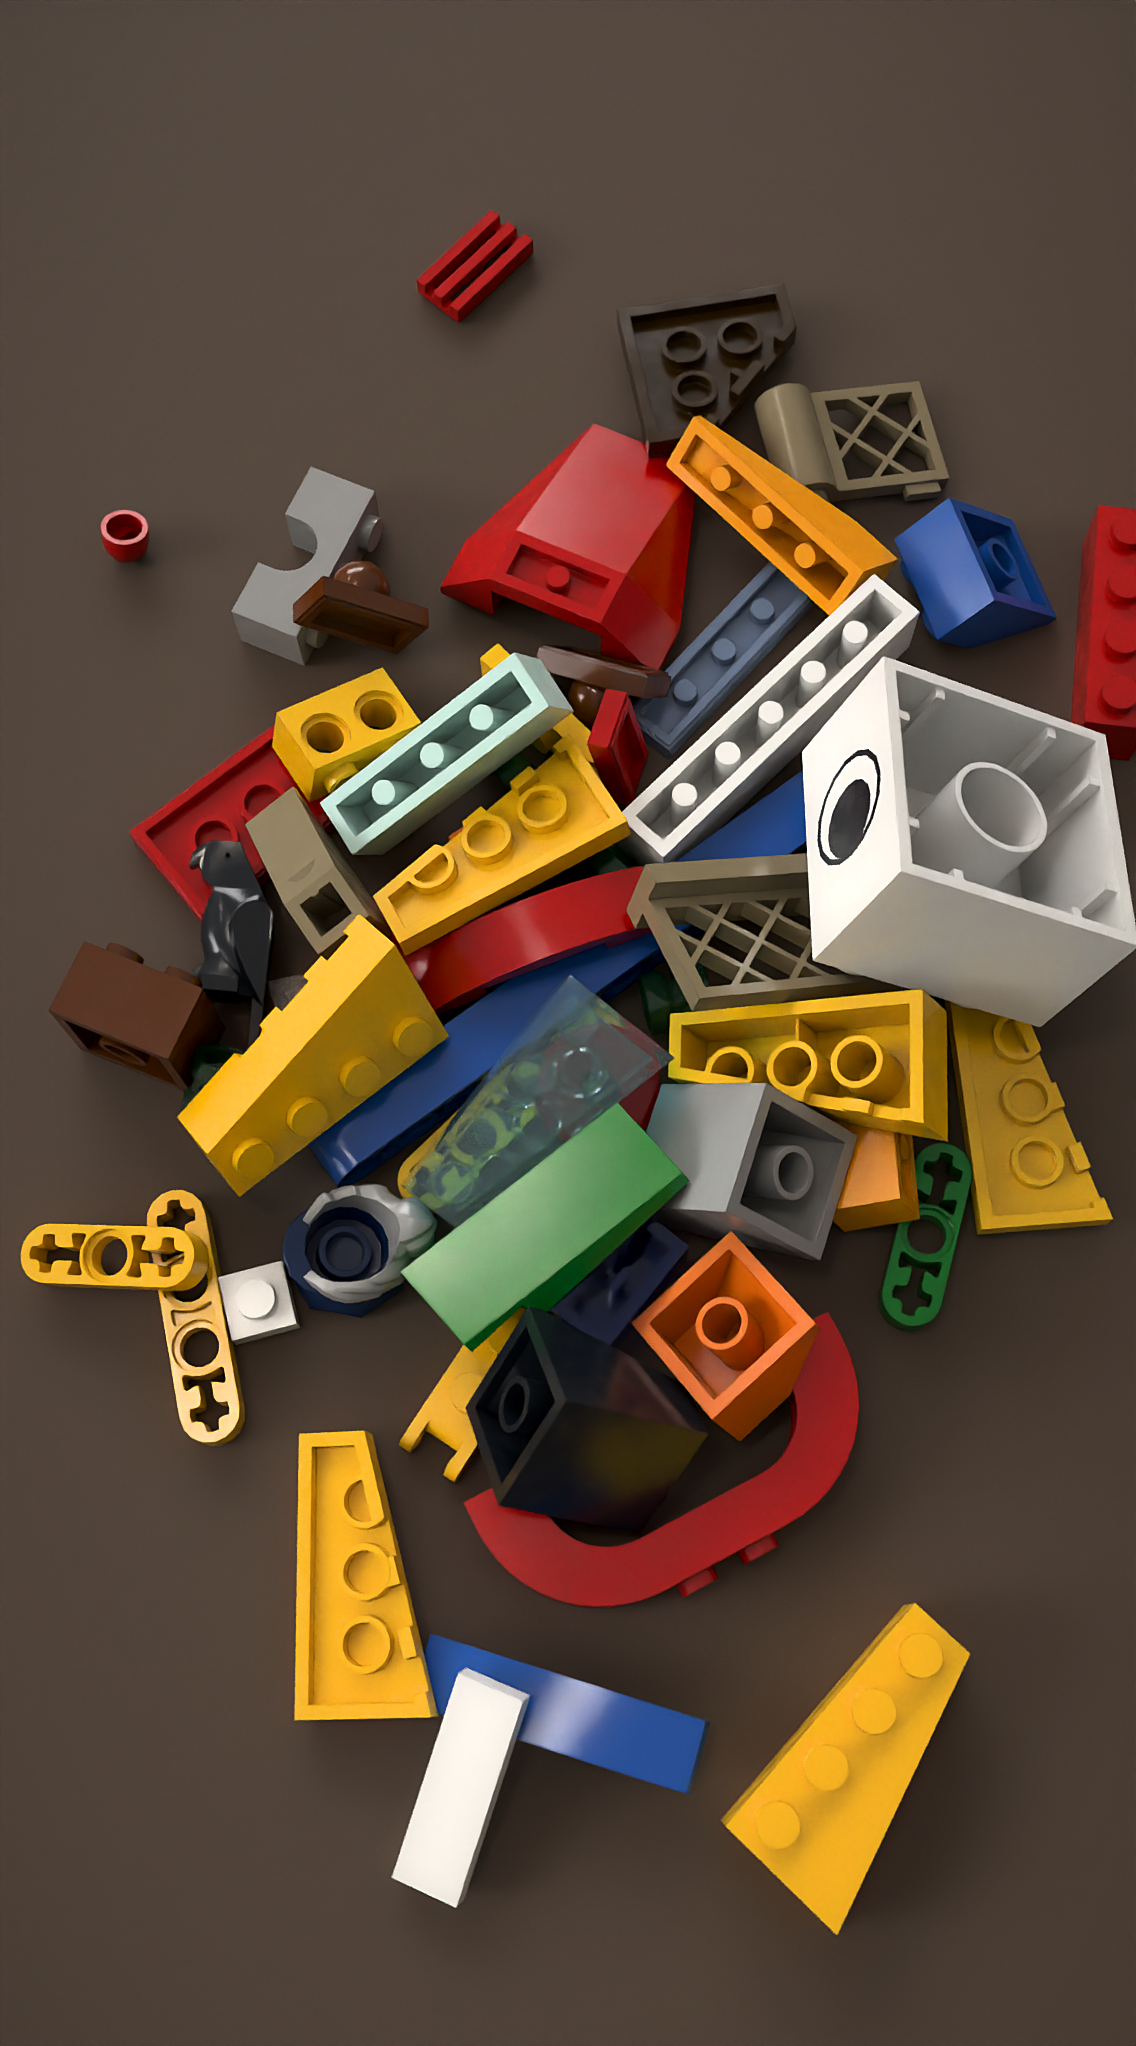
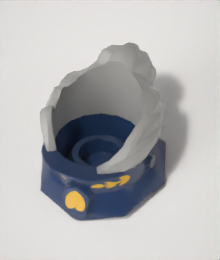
M380 1184L349 1185L334 1189L329 1193L323 1192L317 1197L310 1209L302 1212L291 1222L283 1238L282 1259L287 1279L293 1280L310 1309L362 1318L404 1289L405 1277L401 1271L410 1265L412 1258H419L432 1247L437 1221L429 1208L416 1197L399 1199L391 1194L387 1187Z

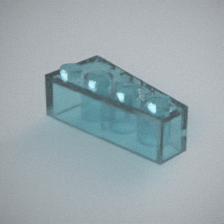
M571 975L561 979L400 1186L453 1227L457 1228L613 1105L623 1100L675 1057Z

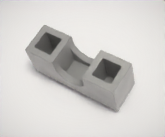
M310 467L285 513L293 545L313 553V558L303 567L291 571L277 570L258 562L231 611L241 641L305 666L314 647L321 648L329 634L293 623V603L323 575L334 578L341 566L354 560L361 561L366 551L372 552L381 538L384 525L383 519L379 516L375 491L314 467Z

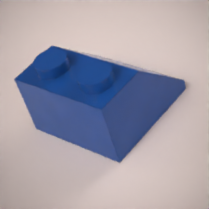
M948 498L894 539L903 560L900 563L902 574L906 581L916 590L924 608L922 612L923 623L929 633L938 641L970 649L1048 625L1057 619L1012 519Z

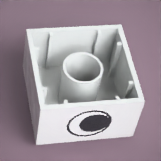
M883 656L802 751L813 961L836 967L850 975L866 976L911 990L923 989L931 996L948 1000L963 1008L979 1009L1041 1027L1136 949V924L1105 734Z

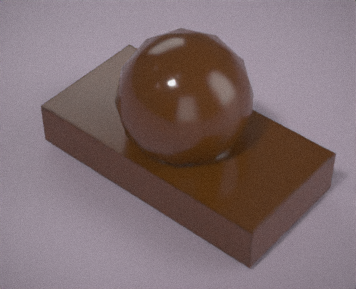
M354 560L341 566L334 578L323 575L293 603V623L398 654L429 628L428 608L390 597V585L384 571L371 562Z
M544 645L539 647L537 659L542 661L548 672L575 679L568 692V703L574 710L572 714L589 730H592L606 689L627 692L629 695L640 698L667 697L672 676H669L668 672L569 645Z

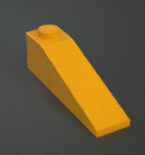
M700 415L692 418L666 463V466L829 616L873 574L884 581L898 561L897 557L857 521Z
M833 1121L858 1135L833 1222L844 1232L919 1220L920 1213L912 1135Z

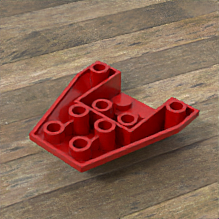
M593 423L465 541L440 586L441 594L492 615L495 614L505 596L600 635L602 655L661 670L680 634L696 493L666 466L671 455L648 458L645 443Z

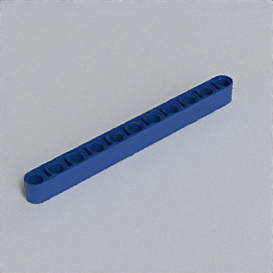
M803 770L674 862L807 853ZM692 924L674 926L675 929L694 939L705 932ZM648 933L607 949L605 943L507 980L444 1025L449 1035L447 1039L307 1145L338 1188L357 1184L452 1116L503 1067L512 1063H525L550 1044L549 1038L599 1002L605 1005L663 963L666 959L653 933Z

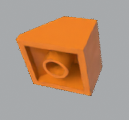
M732 1231L631 1323L708 1416L739 1442L790 1396L820 1329Z

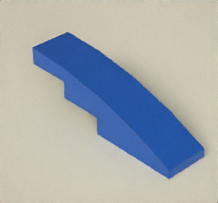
M430 1633L424 1656L439 1714L445 1715L458 1673L468 1668L530 1695L516 1739L689 1795L692 1794L710 1726L709 1721Z

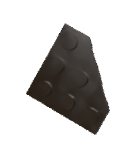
M784 284L617 310V327L648 458L672 455L694 416L700 415L722 430L795 343L796 323Z

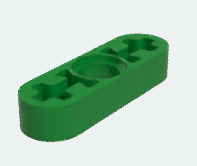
M935 1143L929 1145L915 1159L918 1199L924 1203L930 1197L933 1186V1176L923 1173L924 1169H932L937 1160L943 1161L948 1164L947 1174L957 1178V1182L949 1181L944 1187L938 1206L931 1204L919 1205L920 1219L932 1221L940 1228L943 1234L941 1249L932 1254H924L916 1251L910 1245L907 1239V1229L909 1224L916 1220L896 1223L878 1294V1307L885 1321L892 1327L902 1331H915L925 1327L937 1315L942 1304L972 1180V1166L968 1157L961 1149L951 1144ZM940 1207H951V1214ZM899 1258L916 1268L936 1269L935 1277L927 1271L921 1275L917 1296L927 1301V1307L918 1306L912 1315L902 1313V1301L892 1297L893 1291L901 1292L905 1288L912 1271V1267H899Z

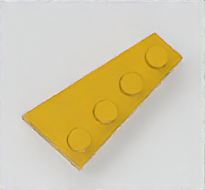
M570 733L552 746L554 754L537 769L533 770L528 766L509 783L512 790L488 810L480 806L463 820L464 829L446 845H433L373 895L382 916L405 956L631 835L627 819Z
M945 1000L965 1151L972 1166L970 1187L977 1235L1109 1224L1113 1217L1105 1198H1100L1089 1173L1091 1165L1081 1142L1077 1143L1063 1111L1065 1103L1056 1082L1051 1083L1039 1054L1041 1046L1032 1025L979 1009L963 1008Z
M367 1431L299 1434L295 1720L439 1717L373 1435Z

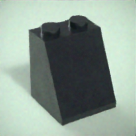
M528 1306L465 1407L498 1506L639 1534L657 1508L664 1502L668 1492L692 1457L698 1453L702 1443L709 1434L691 1394L682 1383L548 1312Z

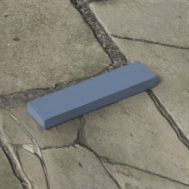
M769 561L665 670L669 676H672L667 697L639 698L632 705L644 741L669 760L816 603Z

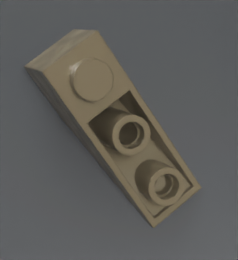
M290 788L245 824L284 906L319 956L328 960L349 937L343 931L358 914L364 917L387 938L393 934L377 904L296 788Z

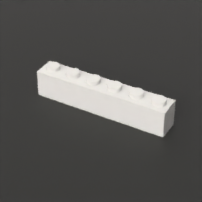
M873 574L622 811L628 821L631 835L617 842V845L639 866L670 863L719 830L812 741L883 656L896 660L909 648L920 611Z

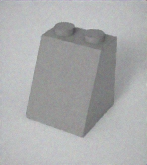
M767 1083L662 1084L646 1134L690 1181L649 1219L669 1229L718 1240L723 1239L732 1231L745 1246L808 1260L821 1261L858 1135Z

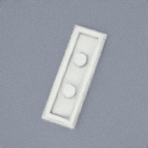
M468 1668L458 1673L392 1878L455 1908L465 1899L530 1695Z

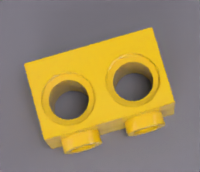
M382 667L276 712L272 747L310 803L333 793L421 725V722ZM368 726L379 727V728H381V729H383V730H376V729L370 728V727H368ZM315 749H325L332 753H321Z

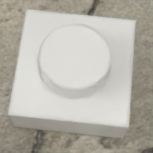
M282 1260L218 1277L231 1340L234 1344L238 1345L300 1328L290 1281L287 1279Z

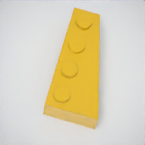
M360 914L343 931L349 937L328 960L321 956L304 974V977L309 982L283 1011L276 1006L259 1024L262 1028L261 1034L243 1055L234 1053L177 1116L209 1161L239 1197L449 1037L395 944Z
M923 989L670 1014L668 1077L679 1084L767 1083L833 1121L948 1142L947 1011Z
M916 1603L903 1605L721 1819V1822L836 1935L839 1933L970 1656V1653Z

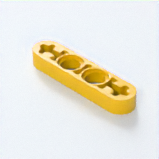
M171 1190L161 1194L151 1204L147 1213V1226L163 1227L164 1223L173 1220V1209L182 1207L189 1216H195V1221L185 1224V1231L199 1236L205 1243L209 1254V1264L206 1271L208 1286L205 1293L199 1299L193 1302H182L175 1298L173 1291L158 1290L179 1418L183 1429L193 1439L208 1446H220L232 1441L240 1433L245 1422V1406L234 1344L231 1340L218 1277H221L212 1221L207 1208L194 1194L184 1190ZM152 1253L154 1264L172 1269L174 1265L183 1264L185 1255L181 1253L167 1260V1254ZM198 1331H210L217 1336L219 1341V1351L216 1358L210 1364L203 1367L189 1365L184 1357V1345L187 1339ZM225 1372L226 1381L224 1383H211L216 1402L222 1406H229V1414L219 1418V1429L212 1432L207 1424L196 1422V1414L206 1410L207 1402L204 1389L199 1385L189 1389V1380H211Z

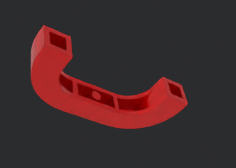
M826 1312L813 1319L820 1329L794 1388L787 1398L791 1418L788 1442L779 1460L769 1469L633 1542L613 1547L593 1546L580 1542L563 1532L548 1515L498 1506L493 1488H490L464 1502L472 1522L487 1548L513 1577L540 1595L575 1607L608 1609L630 1606L649 1600L677 1586L682 1598L719 1579L713 1566L737 1553L743 1565L780 1546L774 1533L804 1515L830 1490L841 1474L855 1440L859 1415V1394L855 1369L844 1340L829 1313Z

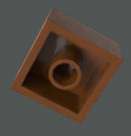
M84 941L48 1011L81 1050L194 1095L226 1029L214 1009L215 1003L207 997L205 991L201 988L203 982L194 975L176 967L168 966L165 973L145 966L143 965L145 960L142 956L122 945L109 943L107 948L103 949Z

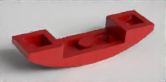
M644 866L609 872L569 883L520 900L475 919L408 956L407 960L411 972L436 1015L485 997L488 995L486 989L488 987L602 943H605L607 949L651 933L650 928L635 929L626 911Z

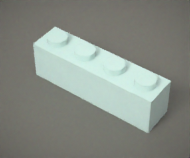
M514 652L322 800L320 804L352 855H384L574 712V710L540 659Z

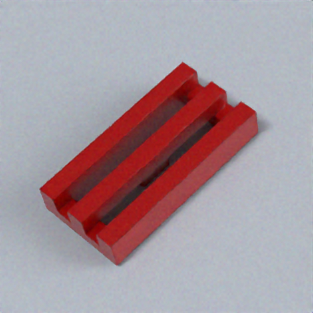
M491 209L416 280L418 293L456 322L460 323L534 253L533 239L526 234L520 238L517 235L516 227L510 222H507L505 225L501 224L500 215ZM505 246L509 248L481 274L484 271V266ZM479 276L454 301L450 299L468 281L472 282Z

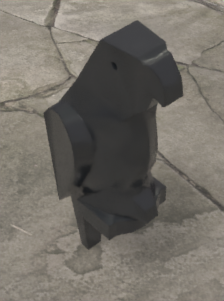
M212 840L210 843H204L193 852L189 863L191 870H201L203 881L212 891L201 923V943L205 960L204 963L194 968L191 974L203 982L201 988H203L207 997L213 1002L230 1004L252 1003L248 1050L260 1036L262 1029L259 1024L263 1021L275 930L274 913L264 897L241 843Z

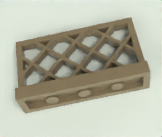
M807 853L645 864L626 909L635 929H651L692 1012L909 990L866 976H855L848 973L831 975L806 962L810 953H812L811 930L785 916L804 915L810 918ZM750 920L763 927L759 936H756L729 921ZM692 924L706 931V934L700 942L675 929L674 926ZM771 931L804 948L801 957L798 958L765 941L769 932ZM715 936L748 953L743 964L708 946L713 937ZM756 957L790 975L789 979L773 980L750 968ZM700 963L732 980L731 985L705 987L696 969V965Z

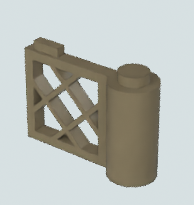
M920 381L810 393L806 386L799 383H787L765 391L754 404V412L768 462L830 504L834 501L903 493L905 502L938 498L941 489L945 488L950 479ZM907 402L912 421L905 428L879 411L886 404ZM844 409L862 421L851 435L831 422L828 411ZM869 425L896 441V444L887 456L860 440V437ZM906 447L925 459L928 471L911 472L895 462L894 459L901 449ZM851 453L877 470L872 477L848 480L843 464L844 459Z

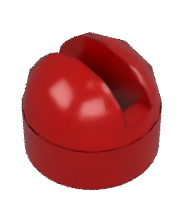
M118 510L108 514L102 520L100 525L102 544L106 552L114 557L116 561L122 563L135 562L146 554L150 540L149 528L146 519L141 514L130 510Z

